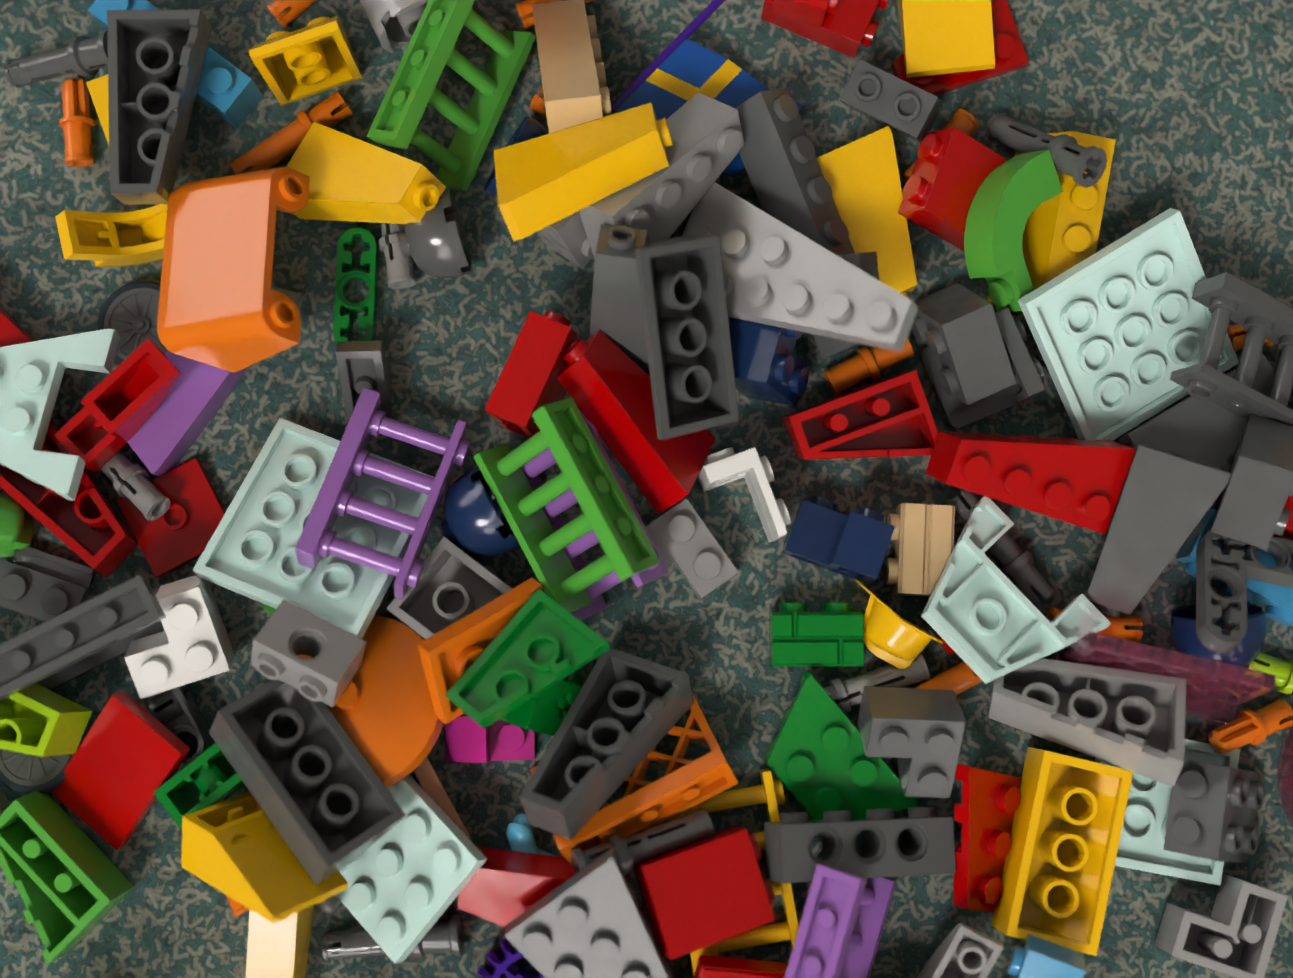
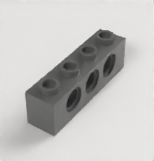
M908 807V816H894V810L891 808L866 809L865 818H851L850 810L823 811V819L808 820V812L780 813V821L764 822L766 879L780 883L812 882L817 864H825L861 878L956 873L953 817L936 815L935 807ZM904 830L907 842L904 849L900 851L897 840L899 834ZM862 832L865 838V846L857 854L854 843L857 835ZM819 833L823 846L821 852L814 856L811 851V842Z

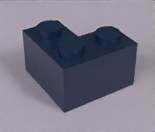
M732 318L729 332L736 389L750 398L797 406L799 395L804 393L808 384L807 364L793 352L796 340L802 336L803 332Z
M812 496L810 502L803 499L798 505L781 553L851 579L855 577L862 583L877 579L895 526L884 523L886 516L864 507H860L859 512L850 511L845 515L836 512L837 504L816 496Z

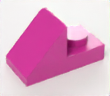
M459 716L445 724L446 761L487 763L489 761L535 760V732L500 719L483 729L469 716Z

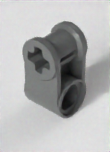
M187 684L161 692L151 699L147 697L142 698L137 702L182 742L189 733H192L197 738L198 749L192 757L186 755L179 766H187L215 743L209 734L210 728L200 712L199 704Z

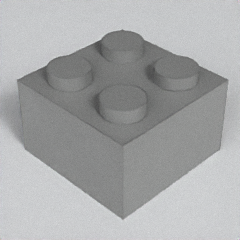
M443 537L425 559L423 572L417 587L408 586L404 599L395 597L386 609L423 638L427 639L510 591L512 588Z

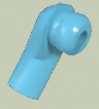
M526 814L516 815L513 823L508 824L506 836L511 851L555 856L537 847L533 834L536 826L529 824Z

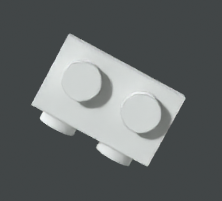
M733 447L709 455L707 457L708 460L704 462L705 466L702 467L697 476L702 491L706 492L745 478L768 542L776 541L787 535L785 525L791 524L790 516L782 498L777 500L774 498L769 484L774 481V474L765 455L759 457L756 447L735 454Z

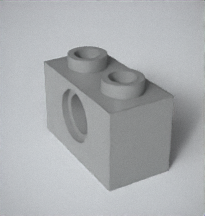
M283 599L254 638L250 665L255 667L266 678L280 680L298 689L305 698L315 702L321 701L334 707L361 667L366 641ZM299 655H309L313 658L304 659L299 657Z

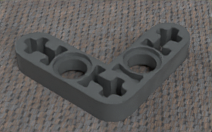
M1211 529L1205 534L1196 550V631L1199 640L1206 648L1216 653H1226L1232 651L1246 635V579L1293 588V540L1272 536L1268 548L1265 550L1212 533ZM1258 550L1268 552L1276 560L1277 566L1268 567L1263 565L1257 559L1255 552ZM1220 580L1226 583L1231 589L1232 597H1222L1215 593L1210 581ZM1222 612H1226L1221 618L1222 630L1229 633L1227 636L1222 634L1221 627L1214 625L1221 617Z

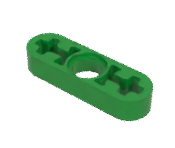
M360 227L346 230L341 234L337 242L333 336L336 344L340 341H350L347 337H343L344 332L352 330L353 318L350 314L343 315L345 309L354 313L368 310L367 316L358 314V326L361 331L366 332V336L358 338L357 341L376 340L379 245L368 230ZM356 239H362L364 245L370 247L369 251L361 253L360 265L363 270L370 268L369 273L360 270L345 272L346 267L355 269V257L352 252L347 251V248L355 246ZM353 281H363L369 288L368 296L360 303H351L345 298L346 287Z

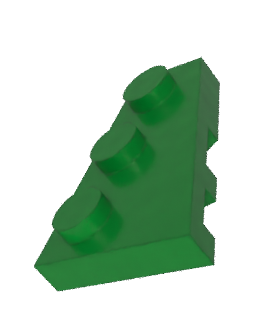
M538 589L445 696L480 727L485 729L608 651L611 647L601 636L542 590Z

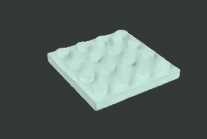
M1167 209L1017 300L1079 440L1113 441L1188 395L1187 388L1171 381L1170 376L1172 371L1199 364L1212 313L1208 310V307L1192 299L1195 284L1205 280L1206 276L1180 210ZM1226 333L1217 370L1222 373L1239 363L1228 333Z
M279 418L193 571L197 577L275 609L284 599L362 639L394 576L331 554L328 558L321 556L316 570L298 564L295 552L296 545L340 441ZM370 453V456H372V457H375V458H378V459H380V460H383V461H386V462H389V463H392V464H395V465H398V466H401V467H404V468H407V469H410V470H413V471L422 473V472H420V471L414 470V469L409 468V467H407V466H404V465H401V464L396 463V462H394V461L388 460V459L383 458V457H381V456H378V455H376V454ZM365 473L361 477L355 475L349 490L354 491L353 496L417 518L420 517L428 497L427 494ZM348 513L345 517L338 515L332 529L337 532L336 537L401 559L404 558L412 538L410 534Z

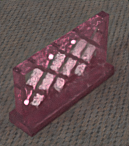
M1089 632L1074 644L1059 650L1056 659L1058 661L1186 678L1185 714L1225 724L1235 720L1238 705L1275 689L1276 675L1093 632Z

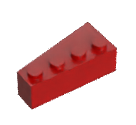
M51 416L41 451L71 455L54 436L60 428ZM0 465V487L103 576L108 578L139 545L88 469L83 470L76 499L72 501Z
M940 431L925 474L954 487L1106 534L1137 449L1111 440L1093 441L1076 438L1056 439L1023 435L1000 436L996 434Z

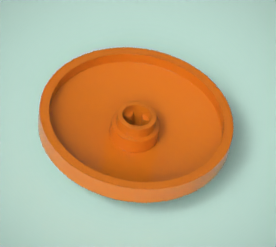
M374 615L362 640L366 641L361 667L335 706L331 707L327 704L326 706L384 786L389 788L407 777L422 763L434 747L444 722L435 716L418 644L424 640L405 624L392 618ZM299 655V657L304 659L313 658L309 655Z

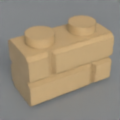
M901 503L896 506L895 514H888L887 524L895 526L891 540H894V558H887L885 583L886 585H893L892 595L930 597L954 549L955 506Z

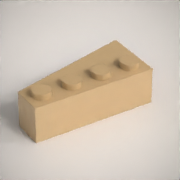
M584 0L532 4L548 132L553 133L602 118L604 115H611L609 89L606 86L604 62H602L600 40L597 36L595 15L586 14Z

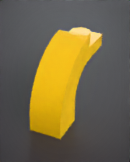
M158 204L141 210L121 213L62 211L55 218L64 260L94 261L95 267H120L140 265L163 259L168 204Z

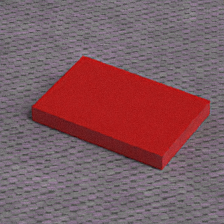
M120 690L112 694L63 772L66 774L64 782L50 792L115 850H118L127 844L157 799L153 792L172 777L190 748L125 691Z

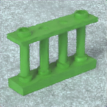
M429 0L367 137L378 145L406 150L409 144H411L440 165L436 178L445 186H450L452 190L467 192L471 181L476 176L479 163L519 74L528 60L529 52L536 36L531 32L502 30L500 33L473 10L475 0ZM463 25L493 49L484 71L455 49V43ZM445 65L449 66L476 88L466 110L436 88ZM427 104L458 126L449 149L418 128Z
M568 398L543 405L531 415L540 431L513 451H511L508 444L479 452L473 457L535 575L543 585L544 592L572 613L592 603L585 589L615 571L620 581H623L660 563V560L573 398ZM550 448L562 472L533 491L521 467ZM569 489H572L584 513L557 531H554L542 507ZM593 530L606 554L576 572L564 547Z

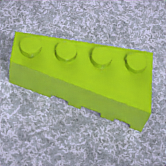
M34 683L0 701V749L39 757L75 754L92 711Z

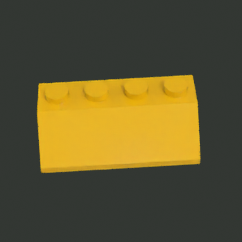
M1075 131L1049 133L1052 136L1066 134L1074 137L1078 144L1083 147L1095 146L1103 149L1106 153L1107 163L1104 173L1098 182L1087 188L1077 185L1071 176L1066 174L1058 175L1063 192L1040 204L1029 216L1023 232L1022 248L1034 290L1096 253L1115 139ZM1015 150L1014 156L1022 154ZM988 295V300H987V301L991 302V303L994 305L993 301L991 300L990 296Z
M1032 747L1027 748L1020 785L1021 800L1014 814L1010 834L1011 848L1005 858L1001 877L1002 892L999 900L996 902L991 926L1007 936L1026 940L1028 934L1068 949L1097 956L1133 776L1132 771Z

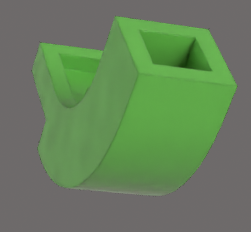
M1049 149L1018 154L996 167L979 186L968 211L964 231V253L970 279H986L988 293L997 312L1009 308L1010 312L1022 311L1017 300L1034 291L1023 256L1022 239L1024 228L1035 208L1063 192Z

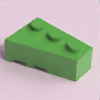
M35 791L17 798L0 815V865L9 885L15 883L27 908L22 912L28 925L34 923L45 947V950L41 951L48 965L73 950L135 886L47 792L39 793Z

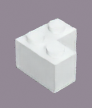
M194 575L160 586L156 597L166 618L161 620L165 631L132 641L124 657L140 699L229 671L234 658L231 642L207 580Z

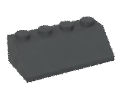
M682 236L648 242L635 249L658 439L664 440L739 421L719 236Z
M271 680L217 712L209 734L316 885L356 859L406 816L325 703L311 701L305 698L298 689L280 680Z

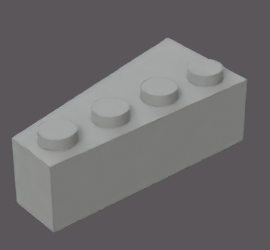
M698 92L666 119L673 145L665 147L669 163L668 167L579 210L594 259L601 224L609 226L622 225L632 229L648 230L650 242L670 238L745 145L737 109Z
M1042 658L992 681L988 718L1174 787L1184 764L1186 678Z

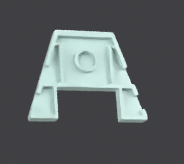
M102 329L0 347V465L23 475L38 485L56 492L67 500L75 501L86 462L77 455L41 450L65 369L72 368L111 373L121 338L115 329Z
M983 496L974 505L921 617L976 675L987 684L1099 633L1111 623L1083 594L1075 597L1050 622L985 555V552L1014 523L989 497Z

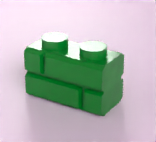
M779 603V612L769 613V665L771 667L863 666V612H851V603H824V612H806V603Z

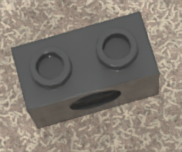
M861 59L858 60L839 98L845 106L885 126H889L891 129L919 143L926 137L943 105L937 96Z

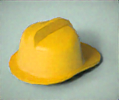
M855 577L853 578L870 594L863 616V641L868 650L875 656L898 669H906L932 639L943 644V641L902 618Z

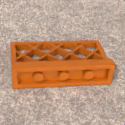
M693 692L694 704L690 707L691 713L685 727L674 725L667 733L680 737L673 756L654 752L655 746L636 767L632 777H627L621 784L628 786L622 799L612 804L604 803L572 840L556 834L553 835L559 851L573 868L570 853L572 849L579 848L583 851L607 842L608 836L613 834L622 835L625 838L645 831L738 784ZM697 723H698V725H699L701 731H696V730H695V728H696V726H697ZM690 740L708 743L711 752L694 761L683 759ZM650 761L669 765L664 777L654 782L642 780ZM537 766L530 769L531 775Z

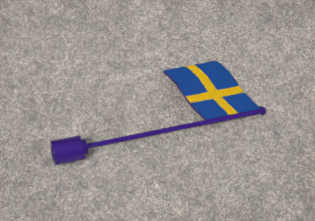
M713 0L611 104V114L652 102L657 120L667 119L698 92L736 108L758 92L770 90L729 59L688 39L725 0ZM797 103L798 110H800L804 105ZM739 152L721 174L736 177L745 166Z

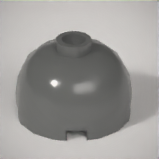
M446 186L436 206L432 210L426 211L420 222L404 224L405 230L397 232L403 257L412 256L421 271L429 276L442 279L473 273L470 252L465 253L463 248L466 247L464 238L466 234L455 197L451 194L450 186Z

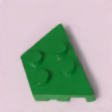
M809 670L805 672L800 680L801 687L792 707L787 708L781 721V730L778 736L773 738L764 758L767 765L815 820L823 819V811L850 810L851 818H865L866 809L891 808L894 812L919 804L915 797L904 795L900 778L882 757L866 756L858 728Z

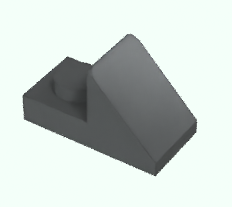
M383 340L337 342L335 353L347 424L363 388L380 393L381 410L386 412V417L392 419L391 359H385Z

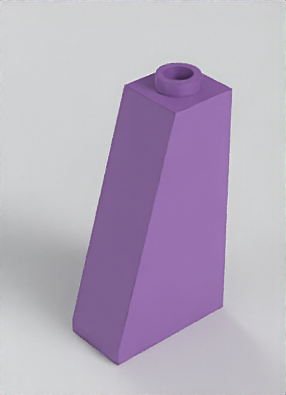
M169 350L164 353L180 370L181 374L157 409L127 442L151 474L160 477L174 469L249 367L233 373L177 355Z

